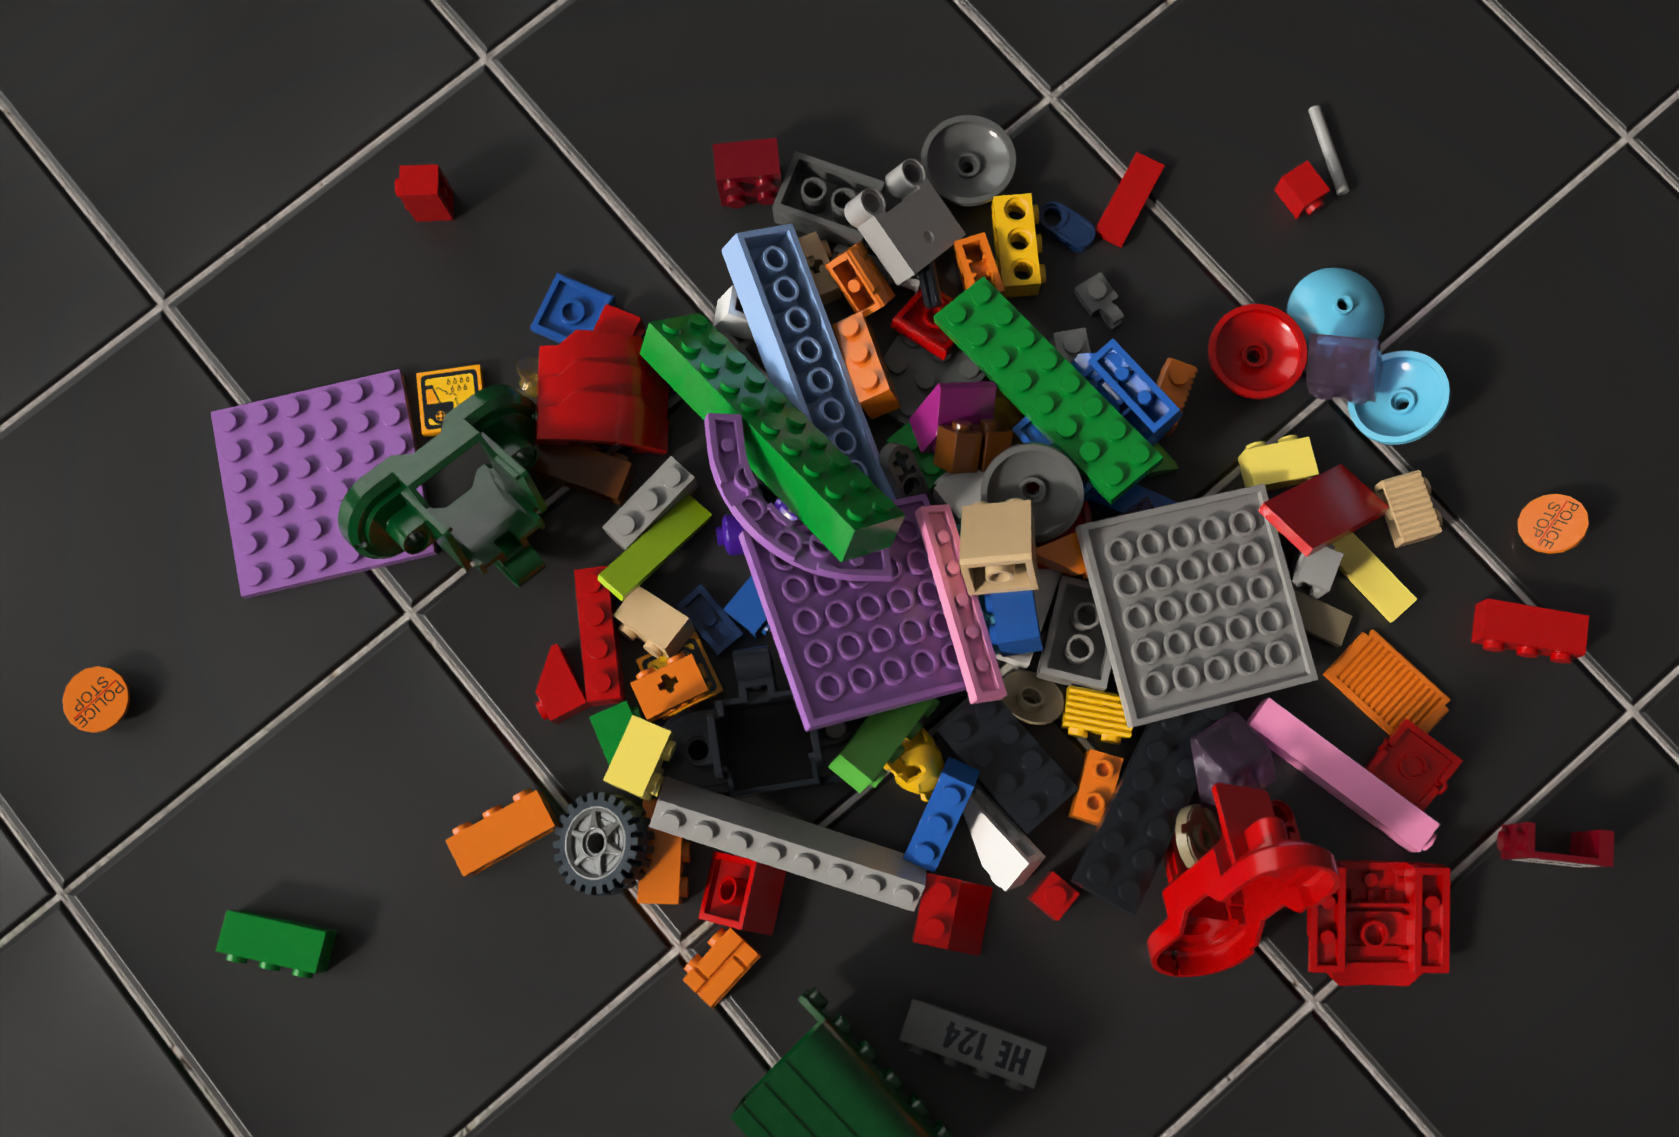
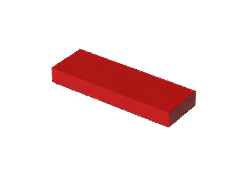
M1136 152L1095 228V236L1122 248L1165 165Z

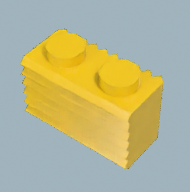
M1072 685L1068 686L1060 728L1068 729L1067 735L1078 738H1087L1088 733L1101 735V741L1110 744H1121L1122 740L1131 738L1132 728L1127 727L1119 694Z

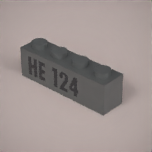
M914 997L911 999L899 1035V1040L905 1042L904 1048L911 1052L924 1055L926 1049L937 1053V1060L944 1064L957 1067L959 1061L972 1066L971 1073L986 1079H990L991 1074L1005 1078L1004 1085L1019 1091H1024L1025 1086L1034 1089L1047 1049L1042 1043Z

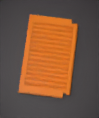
M1374 629L1370 630L1369 635L1361 632L1322 674L1389 736L1403 718H1407L1428 734L1449 711L1445 705L1451 699Z

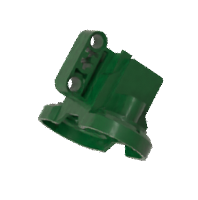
M504 384L492 385L471 395L445 415L440 434L413 454L389 456L351 486L344 496L338 512V526L343 538L359 554L371 559L391 558L403 552L411 555L418 554L436 541L466 572L472 569L471 562L484 575L488 573L487 568L494 564L515 586L521 588L546 568L541 557L527 540V537L538 528L542 530L546 528L542 518L535 512L539 510L541 513H544L548 510L536 485L527 472L535 465L538 459V450L534 447L536 404L519 389ZM475 444H478L484 450L491 464H484L477 469L473 487L446 508L432 509L416 489Z

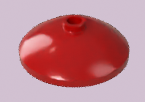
M1248 304L1231 310L1218 321L1209 338L1208 358L1213 373L1227 389L1246 398L1267 399L1284 393L1299 379L1307 361V344L1301 328L1288 314L1273 306ZM1247 355H1254L1257 358V362H1250Z

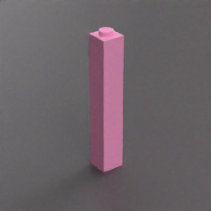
M1271 698L1261 701L1242 728L1409 853L1421 852V850L1426 851L1436 840L1437 835L1434 832L1440 825L1438 822Z

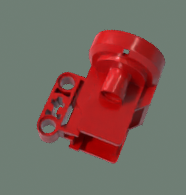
M1217 782L1212 786V793L1222 828V837L1216 845L1191 867L1187 868L1180 857L1176 844V834L1174 833L1163 856L1169 884L1162 893L1168 917L1153 931L1147 941L1151 964L1157 972L1174 977H1196L1230 969L1255 953L1254 948L1260 944L1265 920L1282 907L1286 906L1297 913H1302L1308 908L1319 906L1338 890L1341 879L1334 856L1322 847L1301 841L1294 814L1286 803L1280 800L1270 801L1269 794L1262 789Z

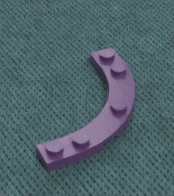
M707 413L704 419L707 451L715 483L733 516L758 543L787 563L819 576L838 580L888 582L893 577L889 547L841 563L813 533L810 536L793 527L794 522L782 514L772 503L768 504L757 490L759 485L750 469L746 455L741 415Z

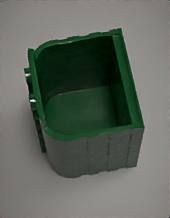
M813 987L811 990L807 988L797 1000L818 1022L740 1099L729 1117L747 1137L955 1136L943 1121L939 1119L934 1123L928 1116L930 1114L929 1107L915 1092L909 1096L902 1089L905 1086L903 1079L890 1066L885 1070L877 1062L879 1054L865 1039L859 1043L851 1035L854 1028L840 1013L835 1017L826 1008L829 1001L816 987Z

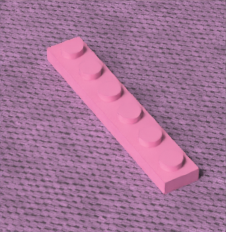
M950 504L920 506L915 511V516L970 703L1001 700L1007 696V692L978 596L969 595L959 563L960 537Z

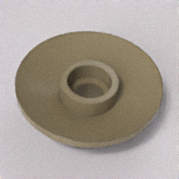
M1015 671L1006 675L1003 678L1007 696L1001 699V702L1018 720L1033 725H1044L1055 721L1061 715L1064 708V699L1056 684L1051 681L1035 678L1036 672Z

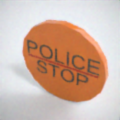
M1561 494L1543 495L1530 501L1522 509L1517 521L1518 533L1523 542L1533 550L1547 554L1563 553L1576 547L1585 538L1589 528L1588 513L1583 505L1571 496Z
M100 666L86 668L76 674L66 686L62 699L63 710L69 722L79 730L91 733L108 731L119 724L126 715L131 700L129 686L123 676L113 669Z

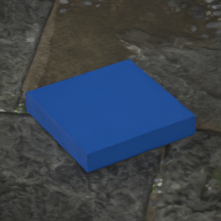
M557 273L530 329L536 334L561 343L575 330L593 331L605 304L613 306L616 299L608 293Z

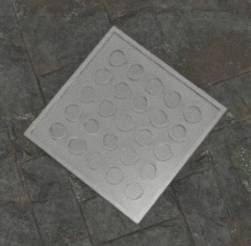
M1265 484L1103 519L1075 527L1128 728L1318 680L1278 531L1258 511L1263 502L1269 500Z

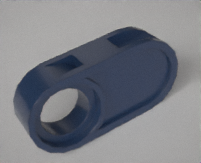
M1049 201L1040 207L1039 223L1037 226L1044 234L1073 252H1084L1091 247L1095 237V228L1090 221L1057 201ZM1050 211L1056 212L1060 215L1061 222L1056 225L1047 224L1044 220V215Z

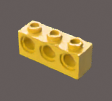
M1031 193L993 196L991 216L996 264L1005 288L1004 297L1038 295L1041 284L1046 282L1045 265L1039 264L1038 254L1042 253L1041 234H1036L1035 224L1039 223L1038 205L1032 204ZM1012 212H1017L1021 214L1023 218L1015 220L1009 217L1008 214ZM1013 242H1022L1026 248L1018 250L1011 244ZM1023 271L1026 272L1030 278L1026 280H1020L1014 275V273Z

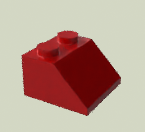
M714 851L698 919L739 930L772 936L786 871L744 857Z
M926 873V885L920 899L912 942L980 956L993 888Z

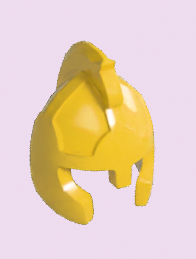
M922 727L912 740L904 739L901 745L905 747V750L893 764L888 761L884 769L894 774L895 781L901 788L920 794L922 801L928 802L945 763L934 739Z

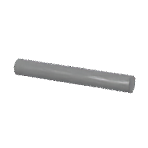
M1313 106L1308 112L1338 196L1347 194L1350 189L1321 106Z

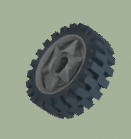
M591 792L587 793V796L578 797L576 799L577 803H570L566 808L570 814H562L559 819L564 826L556 827L554 834L560 836V841H553V848L560 849V853L555 854L554 859L555 863L563 864L558 868L560 875L567 876L565 882L568 885L574 886V889L579 892H585V894L590 895L624 893L626 889L637 885L635 880L642 879L646 874L642 868L650 867L652 860L646 858L647 854H654L655 846L648 845V840L655 839L654 831L647 830L651 820L650 818L643 817L647 812L643 807L637 806V801L622 794Z

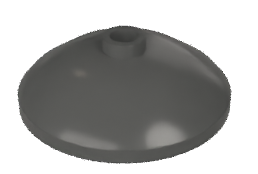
M960 115L943 121L930 132L922 148L921 164L926 171L927 179L943 200L960 206H977L992 201L993 196L1001 195L1009 186L1015 172L1016 152L1009 135L995 122L981 116ZM969 167L972 169V172L964 173L962 168Z
M1029 442L1009 447L992 460L983 476L980 495L981 501L988 503L1006 502L1012 498L1031 499L1035 517L1036 543H1040L1060 536L1073 525L1083 505L1084 486L1078 468L1065 453L1047 444ZM1035 482L1040 488L1037 491H1030L1027 488V484Z

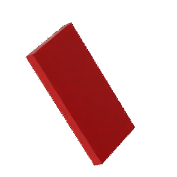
M1339 464L1263 502L1258 511L1296 548L1308 557L1380 518L1390 507L1345 466Z

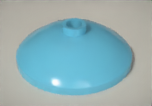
M1325 268L1307 275L1294 288L1287 304V314L1293 318L1304 334L1307 352L1325 360L1342 361L1363 354L1376 342L1384 325V306L1375 287L1358 273L1343 268ZM1337 303H1343L1346 306V310L1339 309Z
M1414 351L1390 352L1369 362L1355 377L1348 395L1349 414L1358 430L1373 441L1389 445L1410 443L1429 434L1442 421L1450 404V383L1443 368L1429 356ZM1404 402L1409 403L1407 408L1403 410L1398 409L1400 404Z

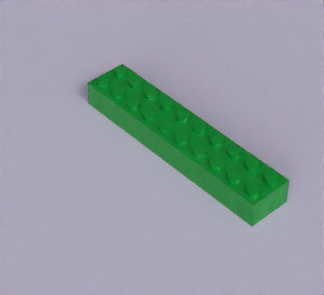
M694 313L649 322L640 355L703 420L707 413L741 415L744 444L750 469L841 563L892 546L905 514L825 434L810 422L806 415L801 413L745 355L740 353L701 313Z

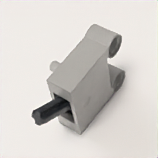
M909 158L890 171L885 177V186L888 192L896 198H901L903 201L886 212V201L881 192L875 188H867L845 205L844 213L847 221L859 230L897 286L918 273L924 305L927 309H934L940 307L943 303L934 259L951 247L954 241L960 240L966 234L927 179L923 165L916 159Z

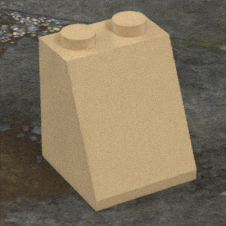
M1012 498L1006 502L999 503L980 501L972 505L962 506L959 563L969 595L1039 590L1035 517L1031 499Z

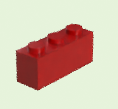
M1487 598L1475 604L1471 643L1483 645V649L1486 651L1503 652L1504 649L1516 650V655L1521 657L1536 658L1539 654L1550 656V661L1568 664L1572 663L1573 659L1586 655L1589 616Z

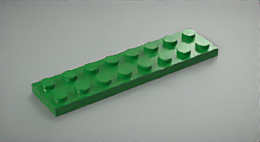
M984 276L933 316L934 322L991 381L995 382L997 388L1055 448L1065 453L1074 462L1081 475L1110 505L1163 462V456Z

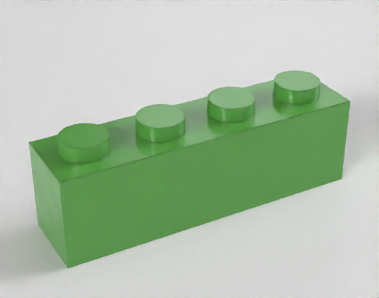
M933 698L868 715L828 767L859 793L869 784L875 788L887 774V771L883 768L888 761L893 764L905 750L901 743L905 738L912 740L923 726L919 722L920 718L923 715L928 718L940 702Z

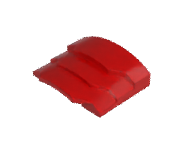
M575 330L559 345L540 346L534 443L568 446L571 441L628 446L632 447V453L666 454L668 452L669 420H667L668 383L640 355L644 340L641 337L626 334Z
M1335 861L1341 879L1338 890L1319 906L1307 909L1308 971L1310 973H1327L1339 986H1409L1423 973H1449V867L1443 864L1407 861Z

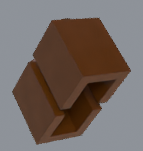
M981 419L980 423L976 424L966 420H953L952 425H938L933 464L951 474L976 473L978 464H980L979 470L985 472L998 454L1011 447L1013 431L1000 426L1001 422L994 419Z

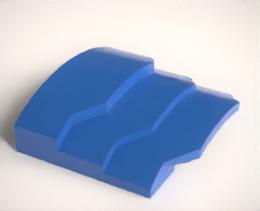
M1113 338L1097 353H1079L1070 362L1152 446L1183 415L1173 401ZM1026 417L1011 429L1023 443L1036 442L1054 447ZM1081 475L1084 486V503L1099 492Z

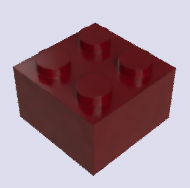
M777 137L713 144L716 183L722 207L741 208L746 204L759 203L761 205L774 204L782 184Z

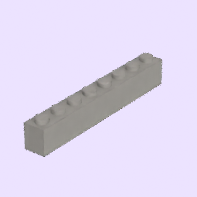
M665 777L649 825L651 828L912 912L915 911L926 885V869L903 859L904 853L670 777Z

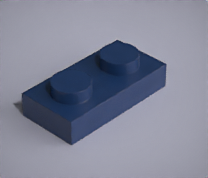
M701 584L676 604V607L690 619L696 631L718 657L744 636L742 631Z

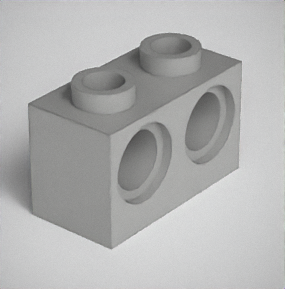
M1332 544L1308 557L1299 550L1294 554L1288 569L1293 589L1315 599L1329 592L1343 553L1336 551L1335 546Z

